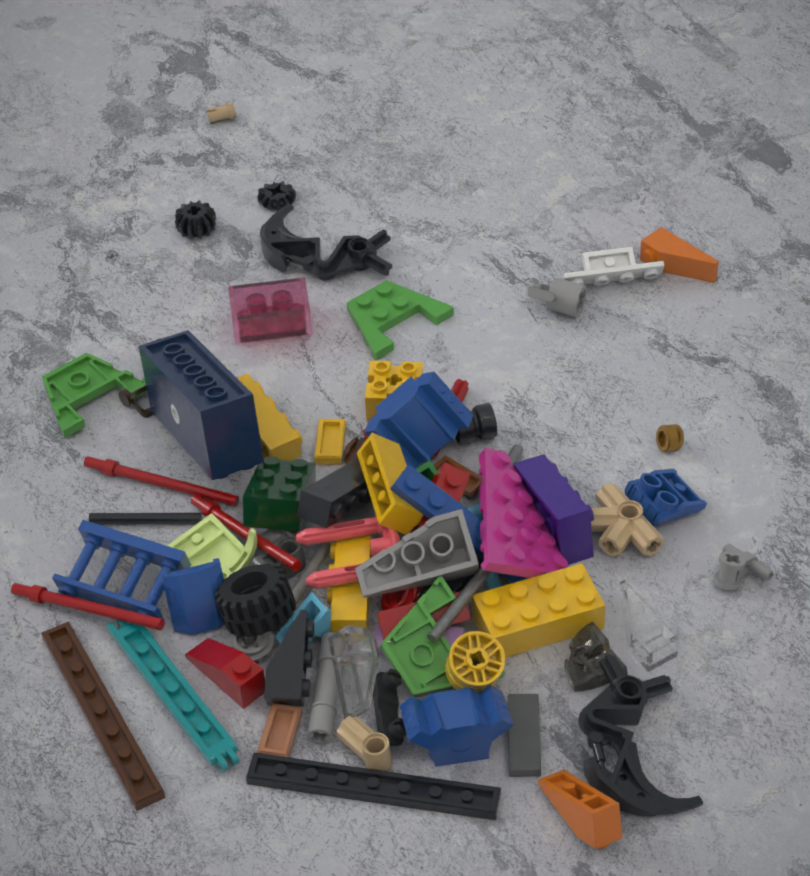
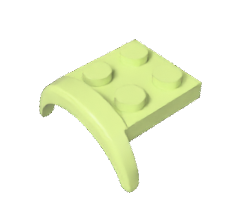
M211 513L167 546L185 551L191 567L213 562V559L219 558L223 578L225 579L230 574L249 567L257 548V533L255 529H250L244 546Z

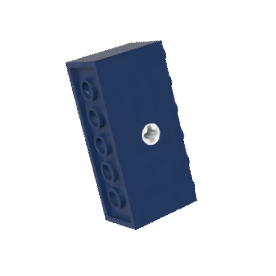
M189 330L138 346L151 412L212 480L223 479L232 473L249 470L255 465L264 463L253 393L230 372L226 361L220 362Z

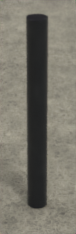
M89 513V522L96 524H197L202 521V513Z

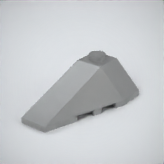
M460 509L432 517L423 526L412 533H408L400 541L356 567L355 570L363 598L433 585L440 576L443 577L445 582L471 576L478 571L479 563L463 510Z

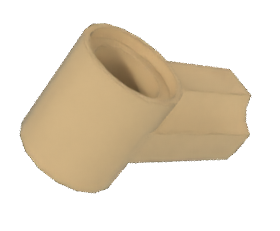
M348 716L341 722L340 727L336 731L337 738L364 761L365 768L388 771L391 768L393 762L389 739L386 735L374 732L357 716Z

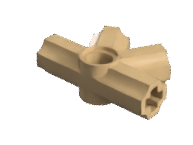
M611 482L605 484L596 493V501L601 507H591L594 514L591 528L592 532H604L599 539V547L604 550L605 554L612 557L621 555L631 541L643 555L650 557L656 554L664 545V538L643 515L641 504L630 500L616 484L613 485Z

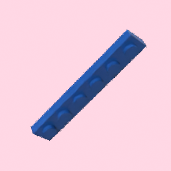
M408 464L390 490L429 519L462 509L475 554L484 560V553L480 551V545L482 544L480 539V523L483 520ZM502 574L513 583L529 579L526 577Z

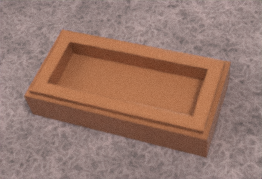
M272 703L257 753L290 757L303 715L302 707Z

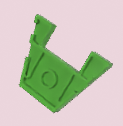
M387 280L347 302V311L357 329L361 331L364 342L371 349V355L375 360L394 350V342L384 335L383 332L414 314L420 312L435 325L454 315V307Z
M88 353L42 376L43 384L64 438L85 427L84 419L75 411L76 408L82 407L87 402L104 395L115 387H118L120 390L127 389L132 394L146 384L145 378L139 380L134 377L133 373L127 370L121 372L114 369L113 364ZM147 390L135 397L134 400L146 394Z
M442 576L435 580L429 590L422 595L416 605L380 644L382 652L393 669L400 673L402 683L412 697L454 689L445 671L446 660L451 649L449 642L444 635H442L437 643H432L427 638L429 632L436 625L431 615L453 603L456 599ZM473 661L472 665L477 666L478 662ZM504 670L502 671L499 679L505 675Z

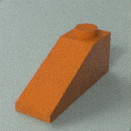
M660 227L641 240L640 260L644 263L664 261V273L712 283L717 281L719 261L663 227Z
M561 770L538 779L539 787L579 839L595 849L605 848L610 843L622 839L620 806L618 802L566 770Z

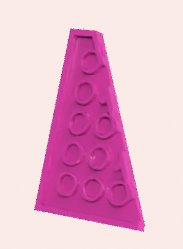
M485 448L479 455V464L481 466L479 475L483 479L479 486L480 512L483 513V521L480 523V539L482 540L480 551L484 553V561L481 563L482 569L484 571L532 578L567 568V560L560 553L555 538L548 531L544 518L539 514L533 503V498L525 489L521 476L516 472L511 463L510 456L502 450Z

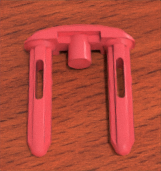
M377 516L336 523L328 528L319 526L303 529L295 537L296 542L299 544L313 545L378 533L381 538L369 540L372 557L400 541L397 531L380 525ZM361 564L313 572L306 577V584L309 587L319 589L359 582L355 568Z

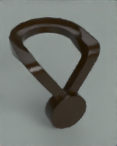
M146 384L132 394L127 389L119 392L120 401L124 406L132 405L144 418L154 415L150 408L144 410L134 400L135 397L147 390Z

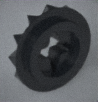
M273 181V184H264V188L258 190L257 198L261 206L267 209L278 210L287 204L294 203L296 191L292 188L291 184L285 185L284 181L280 183Z

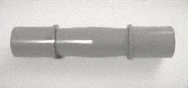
M328 632L322 635L319 657L316 661L318 671L314 685L313 703L309 709L310 720L307 734L308 739L315 744L331 742L334 720L337 715L335 704L339 689V674L343 669L342 659L345 639L341 634L335 632Z

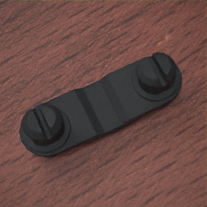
M389 669L386 673L378 672L372 684L377 732L387 736L390 746L401 745L404 736L407 735L403 719L398 718L399 701L397 687L402 684L400 673L395 669Z

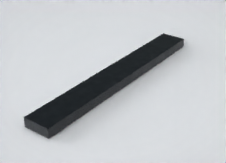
M255 752L253 753L246 776L248 785L496 820L501 797L500 787Z

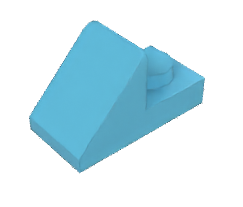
M311 592L292 617L275 635L280 644L300 610H307L310 620H314V637L318 636L321 638L323 634L330 632L331 611L316 593ZM309 638L308 644L313 640V638Z

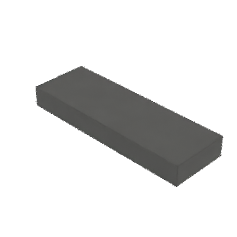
M508 694V710L514 724L508 729L509 777L541 776L539 694Z

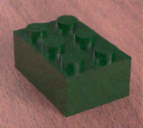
M267 457L264 459V463L258 464L243 494V527L300 532L304 519L297 517L301 490L316 482V463L307 462L303 459L287 461L280 460L277 457Z

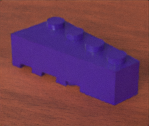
M545 454L513 463L516 472L522 478L525 489L533 498L536 509L544 518L548 531L555 538L556 545L562 556L567 560L568 565L594 557L591 521L594 520L592 508L589 504L586 505L582 501L577 490H573L567 477H563L559 473L556 464L551 463Z

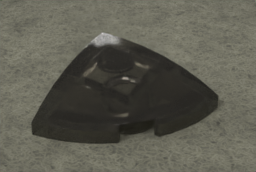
M593 621L582 628L570 642L569 649L571 654L569 661L565 659V672L574 692L587 691L610 683L599 665V661L605 659V656L608 654L616 656L625 674H628L626 665L610 648L609 640Z

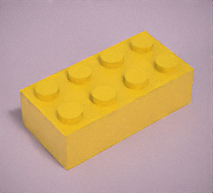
M583 563L474 594L472 597V619L478 631L488 633L499 641L506 658L604 629L605 604Z

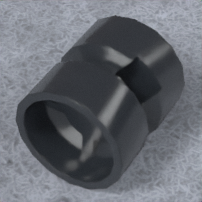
M483 403L476 405L470 411L473 414V418L469 428L459 429L455 439L458 445L474 442L476 436L480 440L497 437V422L491 404Z

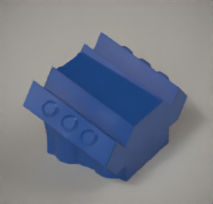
M433 371L422 374L416 380L411 376L377 405L375 409L378 413L369 420L364 433L368 437L371 433H375L400 444L406 465L409 464L416 469L420 463L428 462L446 443L455 440L459 429L469 428L473 414Z
M491 685L480 693L471 688L431 693L423 701L411 696L400 705L408 741L428 749L429 758L434 761L435 767L489 759L492 741L514 725L503 692Z

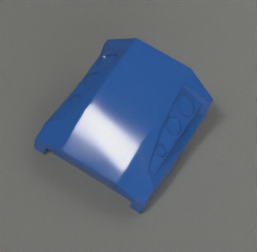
M675 469L654 470L650 473H643L639 479L629 481L625 488V495L630 500L641 504L643 515L652 526H658L664 522L677 520L692 513H698L705 509L707 505L681 479Z
M219 558L213 559V562L167 573V571L161 572L165 596L175 632L194 635L220 628L224 624L214 597L217 586L222 584L224 580Z

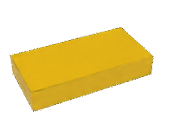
M319 419L314 455L316 464L342 465L346 419Z

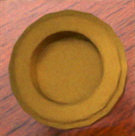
M661 425L658 428L656 442L662 452H673L681 449L684 443V433L679 425Z

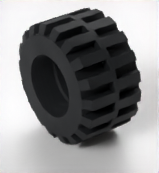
M256 564L242 568L225 578L222 584L217 586L216 593L214 594L226 629L231 634L239 637L259 636L273 631L278 626L286 623V620L291 618L293 611L296 610V601L285 571L277 565Z

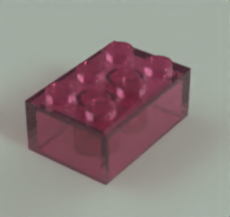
M305 277L228 286L235 343L312 334L311 313Z

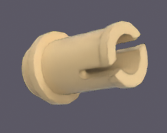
M226 102V105L206 109L210 123L228 118L233 120L232 117L237 116L234 103L229 104V102Z

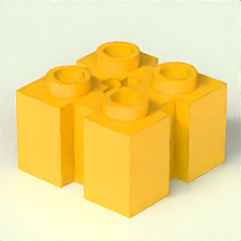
M370 360L365 393L366 421H369L378 413L375 407L412 376L416 380L424 374L423 362L402 361L401 366H391V361Z

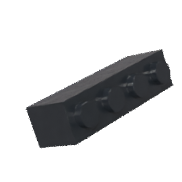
M359 460L351 461L301 490L297 517L328 528L370 502L371 497Z

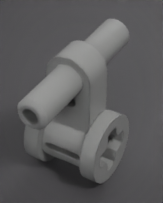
M726 544L719 556L720 569L715 573L714 583L725 590H736L740 586L741 576L752 571L765 580H770L773 577V570L758 562V558L748 551L742 552L733 545Z

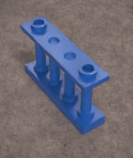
M82 520L78 530L84 539L85 546L68 578L54 573L52 579L58 587V592L164 619L156 606L164 591L161 572L167 571V573L190 568L191 563L185 551ZM100 547L109 550L110 554L94 585L80 582L95 550ZM125 555L135 558L136 561L120 593L117 594L105 590L120 558L125 557ZM152 563L160 566L162 569L146 601L142 602L130 598L146 565Z

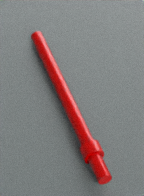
M86 456L84 459L85 467L100 470L104 475L111 477L118 475L190 495H199L202 498L235 507L239 503V496L120 465L119 461L112 459L101 460Z
M194 495L191 498V504L200 509L205 517L212 513L224 526L244 539H248L250 528L243 527L241 522L222 511L220 505L211 500L207 501L199 495ZM257 533L258 548L293 571H298L301 568L302 563L300 560Z
M14 583L11 587L12 594L27 597L31 602L39 604L47 602L160 631L165 626V620L162 618L51 592L43 586L33 585L31 587Z

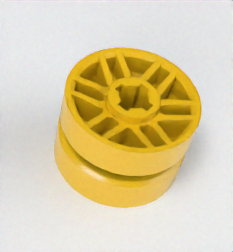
M471 631L461 635L453 643L445 664L446 676L450 684L456 690L471 688L479 693L489 685L494 687L505 666L503 647L495 637L485 632ZM473 661L478 662L477 666L472 665Z

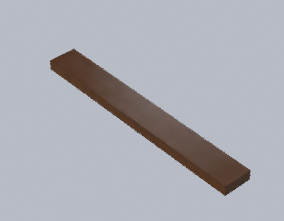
M69 621L42 632L41 635L45 645L136 811L164 799L165 793Z

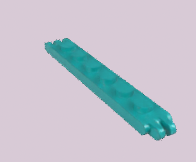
M116 620L119 629L112 622L107 624L106 629L208 764L210 766L217 764L223 772L229 769L225 758H228L233 766L238 764L240 760L236 752L239 750L234 740L144 626L132 623L127 624V622Z

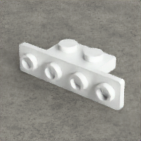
M633 247L584 252L582 254L584 271L565 273L562 279L583 285L594 284L596 286H602L610 281L618 280L619 282L626 283L634 280V278H657L662 274L665 265L664 261L636 264Z

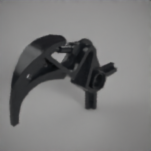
M291 204L285 205L273 214L260 229L264 258L273 268L282 273L287 270L290 262L301 265L305 271H312L319 279L324 281L330 280L336 274L351 269L363 271L371 268L387 276L392 268V264L378 257L376 252L391 240V237L387 235V231L384 229L370 239L359 235L343 236L328 260L324 261L321 260L320 237L301 238L289 232L284 226V218L294 209V206Z
M606 655L605 659L599 661V665L610 685L582 709L578 718V725L584 734L588 736V746L593 749L594 757L583 761L584 775L590 786L618 802L620 811L639 816L652 817L676 814L702 806L703 801L700 796L673 798L657 790L642 771L637 744L632 742L634 732L616 726L638 725L649 698L672 692L673 688L670 684V677L662 675L641 681L635 676L626 675L616 656ZM605 745L612 746L619 757L613 773L605 768L604 763L606 760L603 746ZM638 795H642L644 799L638 798Z

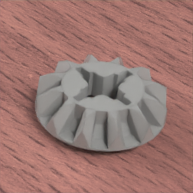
M271 631L252 637H239L230 633L226 645L244 652L253 661L256 660L260 663L263 657H270L271 650L274 648V637ZM256 642V647L250 646L248 649L245 647L246 643L252 644Z

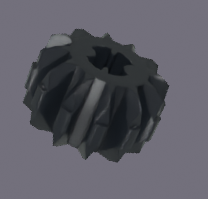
M200 200L196 203L190 201L189 204H181V208L176 210L175 227L182 237L189 236L191 240L194 237L201 239L203 235L210 236V231L215 230L216 213L209 203L202 204Z

